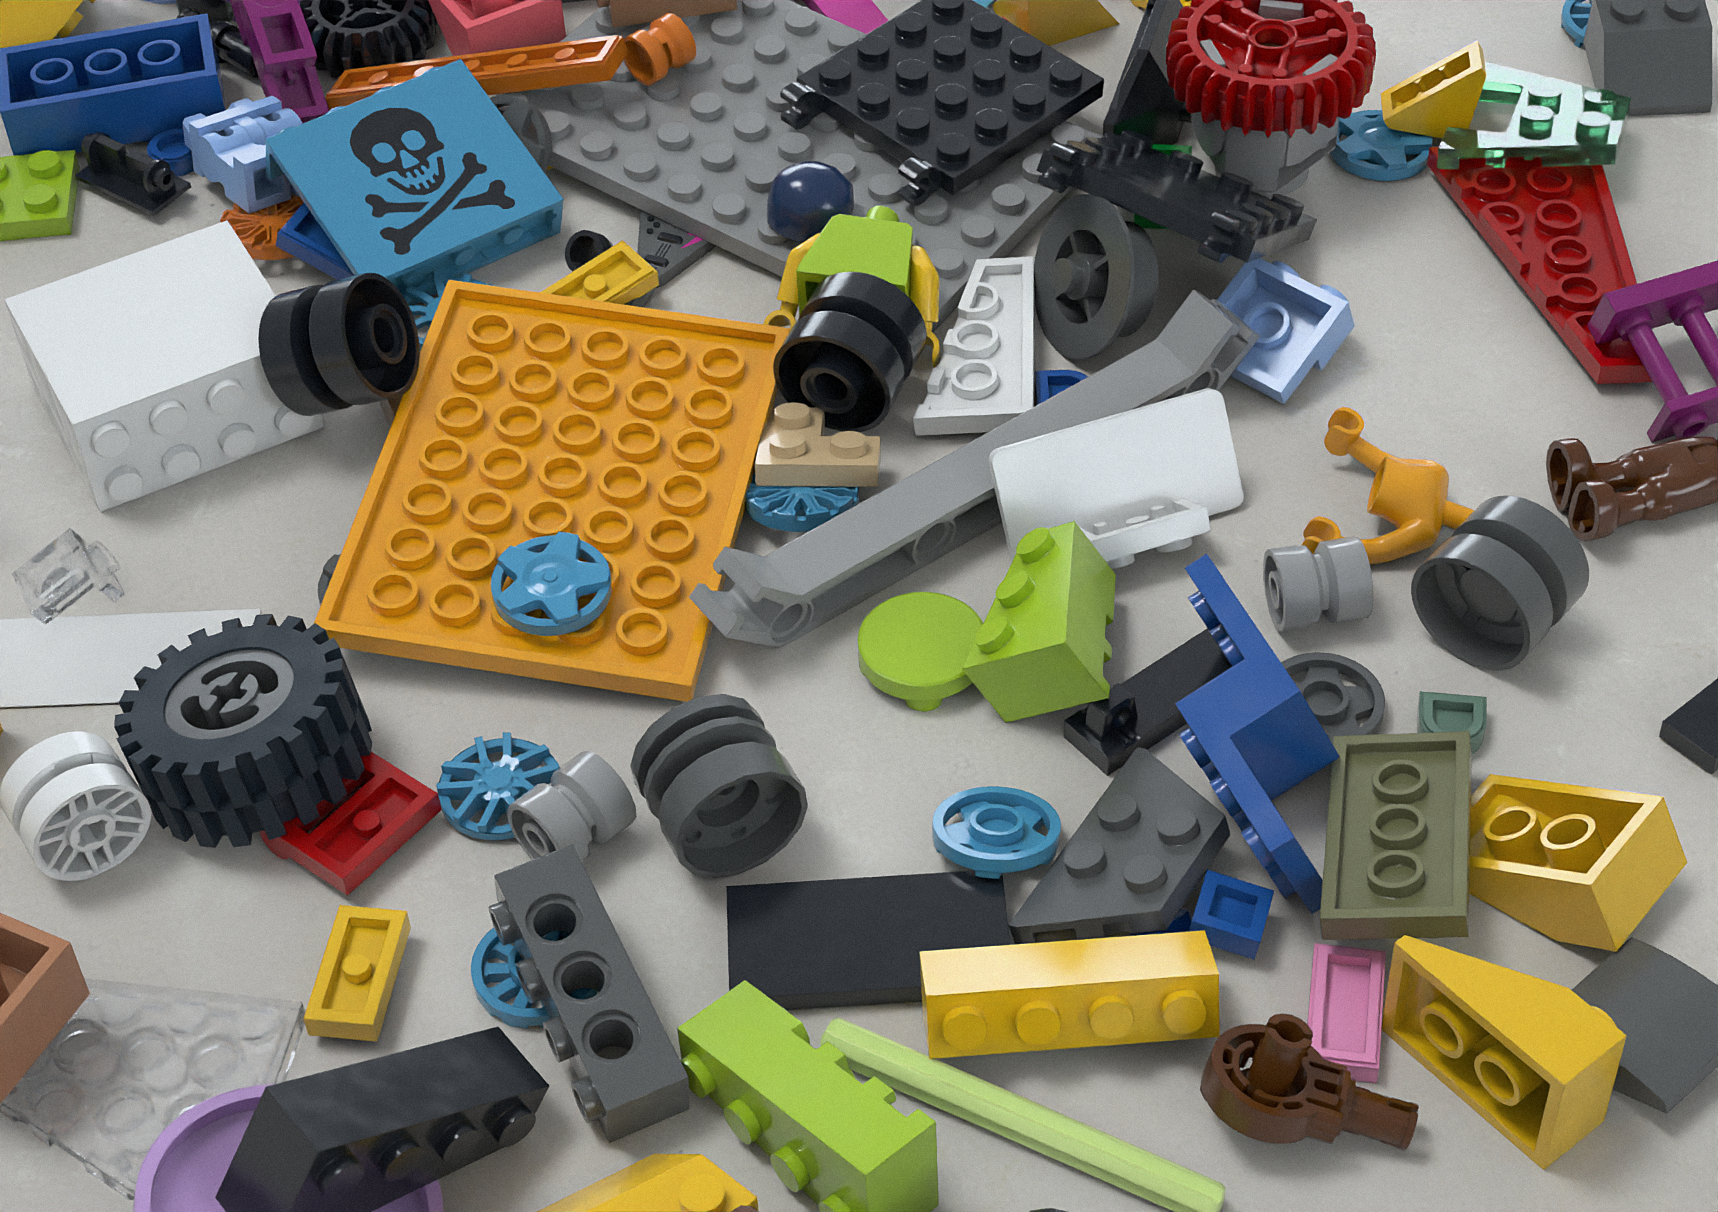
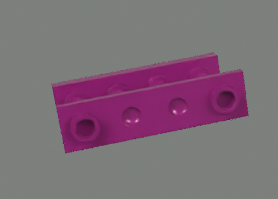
M1718 260L1604 293L1587 325L1597 345L1619 338L1623 341H1630L1664 401L1663 407L1647 431V435L1652 443L1676 436L1677 439L1693 437L1704 431L1709 425L1718 423V337L1704 313L1718 309ZM1674 323L1676 326H1683L1716 387L1688 395L1652 329Z

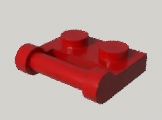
M372 751L370 755L360 756L365 769L358 781L343 778L342 782L347 794L339 802L333 805L326 800H322L316 805L320 817L305 826L298 817L286 821L283 825L287 834L272 840L268 839L265 830L260 831L263 842L277 857L284 860L291 858L347 896L441 811L437 792ZM359 786L362 787L310 834L307 833Z

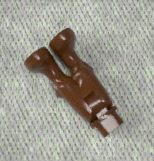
M1715 437L1680 438L1641 447L1621 455L1615 461L1607 463H1593L1587 447L1576 438L1555 440L1549 445L1547 451V478L1554 504L1560 512L1569 511L1568 523L1570 529L1578 539L1584 541L1605 538L1611 535L1616 528L1637 520H1662L1718 502V440Z

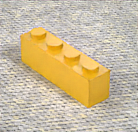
M1205 930L919 952L922 1012L929 1059L1214 1038L1220 1036L1219 972Z

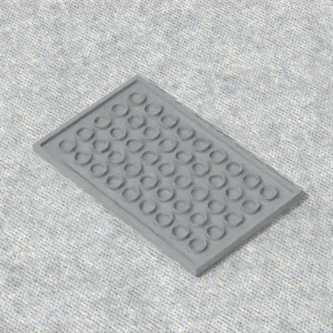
M737 0V10L682 17V21L688 26L696 44L697 54L695 59L679 69L670 67L666 77L650 86L643 85L637 81L629 72L623 60L610 81L496 95H508L528 101L543 114L548 123L552 139L549 166L781 277L783 276L789 253L803 242H797L780 236L768 224L767 199L772 182L783 169L803 161H819L836 167L853 185L854 208L851 216L865 217L870 208L885 206L895 211L899 222L908 223L913 227L914 245L923 247L926 250L940 279L938 323H932V333L958 307L976 260L1005 258L1072 189V187H1069L1063 193H1058L1038 184L1037 181L1042 173L1036 170L1044 149L1050 148L1055 142L1066 145L1068 140L1081 142L1085 141L1086 137H1103L1065 121L955 195L940 188L921 205L912 206L898 197V190L906 186L910 181L898 174V168L903 163L824 112L813 118L804 128L798 130L781 120V114L793 106L780 97L782 89L788 84L796 82V77L866 35L859 30L789 0ZM601 7L560 42L613 35L623 36L624 39L639 29L648 31L651 22L613 28L608 7ZM503 106L497 109L500 111L501 114H503L509 106ZM531 121L527 136L532 141L538 143L537 131L533 121Z

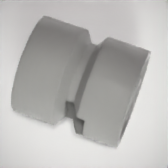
M1352 536L1320 541L1314 554L1311 553L1306 545H1292L1266 550L1263 560L1264 589L1269 613L1277 630L1286 631L1309 627L1312 623L1319 621L1322 613L1332 623L1369 618L1372 614V573L1366 550L1359 537Z
M590 751L579 753L553 772L551 786L546 783L537 784L511 803L507 809L508 822L513 834L532 860L573 844L581 861L591 855L589 842L606 844L631 825L637 817L635 803L621 777L605 760Z

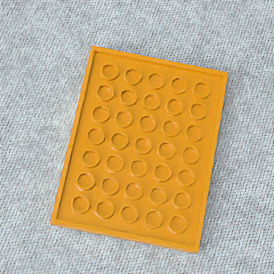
M448 280L420 351L416 378L410 389L403 394L314 623L324 628L329 640L334 638L339 648L684 702L692 700L713 623L694 604L689 596L698 583L706 584L712 591L723 590L727 574H718L713 568V563L724 547L732 549L735 547L746 507V493L755 473L758 444L772 412L778 391L773 373L774 359L788 336L790 328ZM558 532L579 535L580 540L589 543L604 556L610 568L612 592L604 611L587 626L571 633L556 636H539L525 633L505 622L494 606L491 591L492 573L500 555L510 545L515 547L533 538L556 535ZM579 557V561L587 562L586 560ZM507 576L504 582L502 592L514 582L509 576ZM596 593L579 597V610L584 608L595 597ZM541 609L525 613V615L535 618L550 619Z

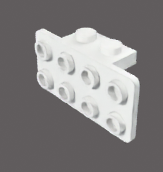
M1210 388L994 449L989 455L990 471L1011 561H1013L1017 553L1016 547L1019 541L1030 531L1039 527H1046L1048 529L1075 521L1111 569L1123 567L1135 561L1134 554L1152 548H1155L1157 552H1172L1189 547L1193 543L1191 537L1211 531L1208 516L1237 508L1244 498L1224 398L1219 391Z

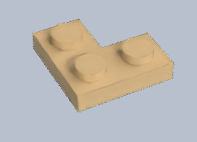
M794 402L773 407L758 444L755 460L756 486L878 487L881 464V436H865L855 431H843L833 436H824L825 414L823 410L809 408L804 404Z

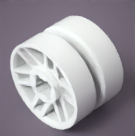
M89 732L58 734L29 748L9 768L0 788L1 808L21 838L37 867L45 875L57 880L77 881L92 878L120 864L139 846L150 825L151 809L148 800L128 773L112 746L101 736Z

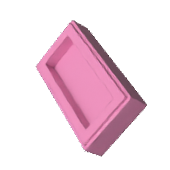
M1314 943L1307 1021L1313 1032L1311 1046L1324 1060L1347 1066V1069L1351 1071V1078H1354L1356 1081L1377 1083L1386 951Z

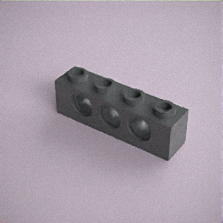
M569 845L495 874L494 879L498 903L488 906L493 926L503 946L513 942L516 945L523 960L515 963L516 972L528 1001L532 1004L541 1000L550 1019L543 1022V1028L555 1059L558 1063L569 1059L578 1079L571 1082V1088L585 1122L590 1123L598 1119L608 1143H611L689 1110L688 1075L574 845ZM554 931H563L571 934L559 941H548L542 938L544 935ZM581 988H591L599 992L594 997L583 1000L569 996L573 991ZM610 1046L622 1047L629 1051L618 1059H604L596 1055L600 1050Z

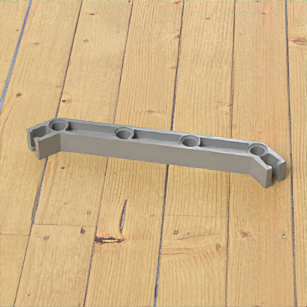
M1193 290L1156 340L766 556L724 547L715 559L713 568L718 574H727L735 582L732 589L727 592L712 591L706 584L698 583L689 598L727 638L771 647H781L789 644L1002 523L989 466V455L994 449L1199 390L1210 388L1219 391L1260 335L1221 302L1213 298L1210 301L1202 293Z

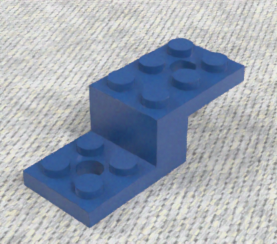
M1205 554L1185 567L1186 572L1198 589L1188 599L1233 667L1175 703L1190 726L1179 733V736L1199 767L1202 768L1208 777L1211 787L1230 816L1237 823L1245 841L1262 867L1266 869L1283 897L1286 899L1297 892L1311 914L1321 908L1323 880L1272 800L1326 767L1332 761L1337 760L1340 756L1297 685L1208 554Z

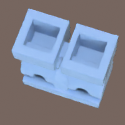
M269 96L252 102L246 98L231 103L228 110L208 117L199 113L184 118L185 145L192 150L194 172L201 177H206L213 183L220 182L224 185L225 196L247 213L290 200L291 192L299 196L285 174L270 180L266 173L265 139L276 135L284 128L303 124L293 110L289 108L282 109V103L279 99Z

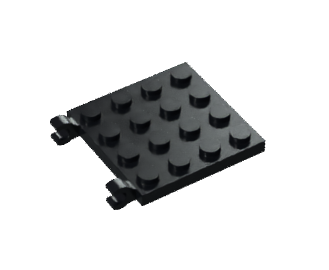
M921 0L796 77V82H792L784 87L780 92V97L793 106L781 114V120L798 130L804 128L822 112L831 116L903 163L898 168V174L910 182L898 190V197L912 206H919L940 188L955 195L1103 96L1104 78L973 0Z

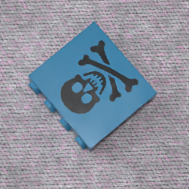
M461 59L442 67L430 68L418 77L396 86L381 88L372 96L347 106L335 107L323 116L296 127L284 128L276 135L265 139L266 173L270 180L283 174L286 175L354 275L363 273L380 274L390 280L403 296L406 295L407 288L410 286L415 288L433 280L432 276L440 274L441 278L462 277L464 273H471L552 237L561 231L564 199Z

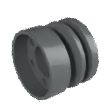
M727 694L697 697L678 705L651 724L635 746L630 765L634 783L640 794L646 799L650 812L659 819L662 833L679 863L694 875L720 878L746 872L765 863L785 848L802 826L808 808L805 788L787 759L777 750L775 740L771 733L765 729L764 722L758 712L743 698Z

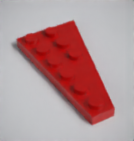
M1596 141L1429 147L1427 166L1597 384L1652 382L1630 341H1623L1619 338L1597 345L1587 326L1604 293L1637 284Z

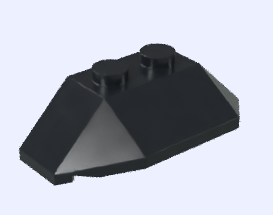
M1148 0L1114 97L1103 122V137L1105 133L1121 135L1123 130H1131L1151 138L1154 141L1153 144L1174 145L1178 142L1184 122L1192 123L1193 114L1187 112L1186 102H1179L1175 99V90L1168 86L1166 45L1168 43L1171 23L1178 18L1179 11L1183 8L1180 0Z

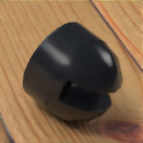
M589 230L578 231L571 236L565 248L567 266L573 272L611 248L613 244L600 233Z

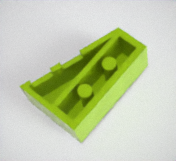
M1075 521L1048 529L1046 527L1036 528L1019 541L1016 547L1017 553L1004 580L996 589L994 602L983 625L975 634L974 644L962 668L1006 723L1109 698L1110 684L1103 677V663L1111 660L1112 646L1105 639V627L1113 623L1116 574Z

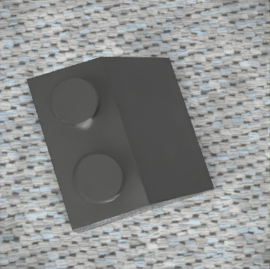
M1705 0L1592 1L1583 42L1602 118L1705 113L1711 111L1712 23Z

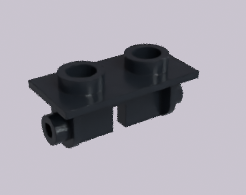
M104 132L90 133L82 141L81 148L85 153L88 166L75 175L76 179L152 216L156 215L191 188L190 182L175 176L166 161L162 159L155 160L134 149L126 152L125 145L113 140L110 135Z

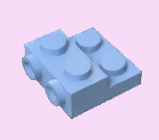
M1259 258L1248 263L1245 262L1217 299V301L1225 305L1260 335L1230 376L1282 404L1286 403L1312 367L1322 371L1355 327L1349 302L1341 292L1329 285L1317 287L1301 279L1295 270L1280 261H1273L1271 264Z

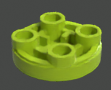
M912 592L895 596L882 602L870 611L859 628L857 641L860 671L881 691L891 696L905 699L907 706L911 709L922 712L934 710L941 705L943 698L954 695L973 683L962 668L974 644L975 634L983 625V622L979 615L966 603L945 594Z

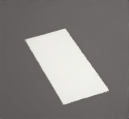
M261 609L0 619V708L119 703L125 690H139L134 677L144 666L157 669L162 665L157 654L170 645L181 651L191 645L188 635L205 628L208 636L222 632L223 621L238 617L243 627L252 626L255 616L260 615Z

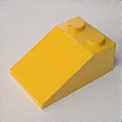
M1489 774L1471 795L1469 894L1559 942L1617 952L1688 863L1663 796Z
M1404 935L1394 943L1381 1030L1540 1168L1545 1170L1604 1122L1627 1036L1617 1028L1615 1022L1606 1012L1598 1007L1590 1006L1568 987Z

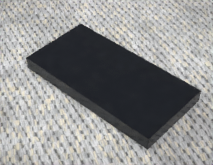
M974 870L726 886L729 991L746 980L785 1010L922 1002L919 952L1010 945L1003 873L999 879L978 877L975 875Z

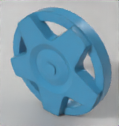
M1364 110L1352 112L1350 117L1346 119L1339 117L1337 142L1330 155L1340 167L1359 177L1378 181L1402 180L1417 175L1427 167L1429 147H1433V138L1431 136L1389 129L1383 121L1382 110ZM1343 134L1347 136L1346 139L1339 142V139ZM1420 154L1412 161L1406 162L1405 155Z
M558 532L556 535L527 540L515 547L510 545L498 558V563L492 573L491 591L497 612L509 625L533 635L556 636L574 632L593 622L604 611L610 600L612 581L609 565L604 556L595 547L580 540L579 535ZM579 557L586 560L587 562L579 561ZM507 576H509L514 582L502 592L504 582ZM596 593L595 597L584 608L579 610V597ZM541 609L550 619L527 616L525 613Z
M987 786L967 789L945 799L937 807L933 815L932 838L936 852L942 853L946 858L958 865L975 870V875L978 877L999 879L1002 873L1023 871L1040 864L1048 865L1055 857L1060 843L1061 821L1056 810L1042 798L1015 788ZM958 813L961 822L945 825L951 817ZM1043 825L1048 829L1047 836L1037 832Z

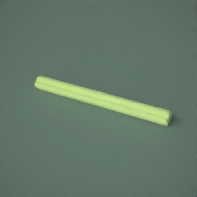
M834 1018L821 1037L820 1044L823 1045L828 1041L846 1055L850 1069L869 1078L875 1076L889 1087L1174 1212H1220L1225 1200V1186L1222 1183L939 1060L929 1059V1056L870 1030L842 1018Z

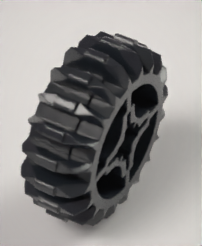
M428 0L300 1V8L317 54L316 70H328L331 77H339L345 70L422 60L425 58L426 50L434 46V36L437 34L436 25L438 23Z

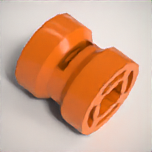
M666 13L651 22L648 31L639 29L624 38L628 49L624 63L634 78L647 86L666 77L670 67L679 69L693 61L697 54L696 44L688 26L681 18L672 13Z

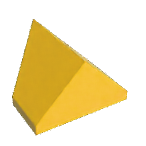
M998 0L992 4L995 14L1000 17L1003 16L1013 25L1048 46L1119 24L1098 0Z
M1476 41L1380 93L1383 121L1389 129L1464 143L1487 77L1483 48L1479 42Z

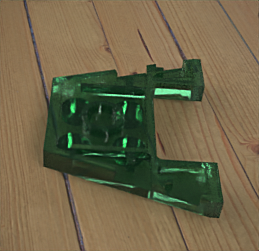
M1485 61L1487 77L1478 101L1515 104L1516 108L1506 132L1500 133L1447 127L1438 148L1437 168L1459 169V159L1486 158V165H1493V168H1505L1508 157H1524L1525 160H1533V157L1541 156L1542 166L1615 164L1629 119L1631 97L1619 95L1606 89H1595Z

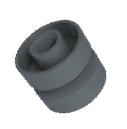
M1496 496L1480 504L1454 531L1453 535L1444 541L1416 570L1411 583V596L1416 613L1425 629L1450 654L1467 664L1481 669L1493 671L1507 670L1520 664L1547 635L1550 627L1559 622L1583 596L1589 582V565L1585 552L1574 533L1551 511L1525 498Z

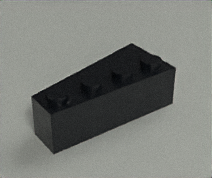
M497 1026L266 1086L215 1198L226 1212H372L483 1157L521 1141L535 1125V1113L549 1088V1084Z

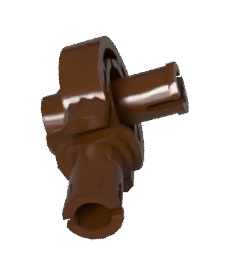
M1275 1014L1269 1018L1266 1025L1246 1024L1236 1026L1222 1033L1216 1040L1202 1072L1200 1091L1212 1111L1225 1124L1237 1132L1267 1143L1287 1144L1309 1137L1332 1144L1335 1137L1339 1136L1342 1130L1378 1140L1381 1143L1404 1151L1408 1148L1417 1124L1418 1104L1384 1096L1356 1086V1080L1351 1078V1071L1347 1069V1066L1324 1060L1311 1046L1313 1032L1302 1019L1290 1014ZM1252 1058V1064L1250 1068L1240 1070V1068H1244L1246 1066L1248 1059Z

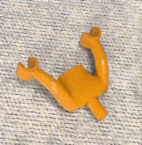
M1341 407L1334 411L1328 421L1329 430L1324 438L1326 449L1336 456L1349 454L1376 473L1369 494L1367 513L1382 517L1397 527V530L1379 537L1360 539L1366 550L1370 565L1389 562L1430 548L1436 542L1442 525L1456 530L1475 511L1447 500L1449 474L1441 464L1434 460L1405 459L1386 453L1360 437L1364 428V420L1361 415L1347 407ZM1317 516L1309 521L1303 531L1305 540L1302 545H1306L1311 553L1314 554L1320 541L1345 537L1341 536L1338 526L1332 520Z

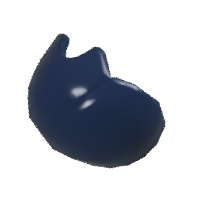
M803 161L792 164L783 169L772 182L767 199V222L780 236L797 242H804L815 234L821 233L832 216L838 214L851 215L854 208L853 185L836 167L825 163Z

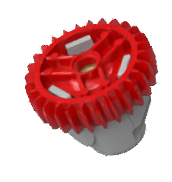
M1192 0L1190 7L1185 6L1180 9L1178 18L1171 23L1168 43L1166 45L1168 86L1175 90V99L1179 102H1186L1187 112L1193 114L1192 123L1196 137L1202 150L1215 165L1216 176L1221 177L1222 172H1228L1246 178L1254 183L1253 192L1267 198H1272L1273 194L1286 195L1301 187L1308 177L1309 168L1334 150L1337 142L1339 117L1343 119L1349 118L1352 108L1362 106L1364 96L1370 92L1375 69L1376 41L1373 37V27L1365 24V14L1360 11L1353 12L1352 2L1349 0L1339 3L1338 0Z

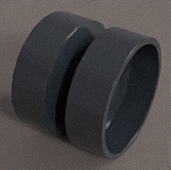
M861 272L833 274L821 281L801 312L798 321L792 327L775 356L773 373L778 389L788 403H801L809 408L823 410L825 414V428L841 432H864L871 430L886 418L902 389L904 381L910 375L925 347L927 335L925 322L913 301L890 282Z
M363 273L334 280L325 285H314L281 293L270 300L263 311L259 325L258 342L264 373L279 400L299 415L314 416L347 409L353 405H365L397 398L410 389L416 378L419 367L420 346L413 314L399 289L380 274Z

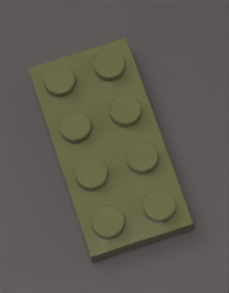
M1470 731L1334 736L1333 746L1340 758L1332 761L1320 908L1322 940L1396 939L1404 935L1413 938L1468 937L1472 777Z

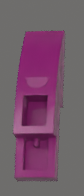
M230 0L243 44L250 47L265 98L274 96L282 103V109L289 108L293 110L302 123L325 115L329 109L315 68L317 54L298 0Z

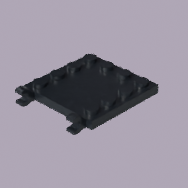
M1123 130L1121 135L1105 133L1104 137L1101 138L1086 137V140L1081 142L1068 140L1066 145L1055 142L1050 148L1044 149L1036 170L1042 173L1037 181L1038 184L1058 193H1063L1067 188L1074 187L1090 195L1105 198L1113 205L1203 243L1199 245L1197 253L1218 263H1222L1229 256L1248 263L1310 239L1317 221L1316 218L1302 213L1305 205L1293 198L1281 194H1273L1272 198L1269 199L1253 192L1254 183L1248 179L1228 172H1222L1221 177L1201 170L1204 164L1202 160L1180 151H1172L1171 156L1152 149L1154 141L1151 138L1131 130Z

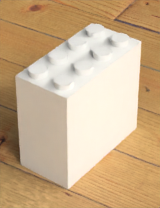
M228 221L4 299L32 386L100 512L324 427L321 414L303 416L286 407L276 396L266 378L259 353V325L264 309L276 295Z

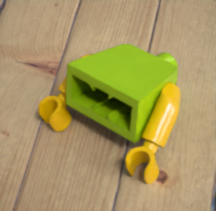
M874 206L868 210L865 217L844 214L832 216L821 233L815 234L791 250L787 257L776 298L782 301L780 310L773 311L767 315L763 325L790 326L791 331L797 322L795 317L798 306L800 315L821 281L841 272L867 273L890 282L913 301L925 322L927 333L925 345L933 348V367L935 368L940 363L939 340L932 333V323H938L939 275L926 250L923 247L914 245L913 227L908 223L899 222L895 211L885 206Z

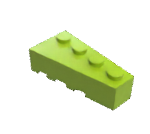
M744 980L677 1028L681 1053L680 1061L688 1075L689 1089L700 1098L708 1095L723 1110L724 1117L734 1134L745 1144L749 1145L755 1142L770 1157L772 1167L780 1180L793 1192H798L802 1189L818 1205L819 1212H931L939 1205L936 1121L920 1109L915 1110L907 1117L891 1105L896 1101L893 1089L875 1076L864 1084L860 1083L855 1079L848 1065L846 1055L828 1041L817 1049L812 1047L803 1023L749 982Z

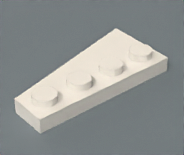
M1034 256L976 260L957 307L958 318L953 329L948 330L943 342L944 354L938 368L933 367L927 382L928 394L924 404L918 405L913 417L915 436L990 432L1035 407Z

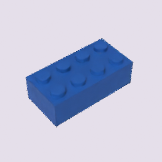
M207 13L0 48V114L13 155L34 154L43 150L54 152L75 150L76 153L83 152L81 145L84 137L96 132H104L121 144L140 141L149 142L154 136L165 130L183 129L184 118L199 113L208 117L227 110L220 64Z

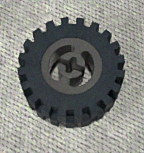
M273 614L256 615L253 625L246 627L242 626L238 617L223 621L222 632L211 636L207 635L205 628L188 635L191 642L190 646L179 651L173 645H170L157 654L162 665L157 669L144 666L134 677L139 690H125L119 701L123 713L115 715L114 728L119 736L116 739L142 793L148 800L155 820L163 829L169 826L173 837L187 842L195 834L199 845L203 847L216 848L222 836H228L233 847L251 845L252 833L264 830L268 839L272 840L286 835L283 823L297 817L305 826L320 817L316 808L318 803L326 800L335 805L347 794L342 782L343 778L358 781L365 769L360 756L371 754L373 742L368 732L372 731V728L338 644L334 638L329 640L326 630L316 623L307 629L303 619L288 615L283 623L277 626Z

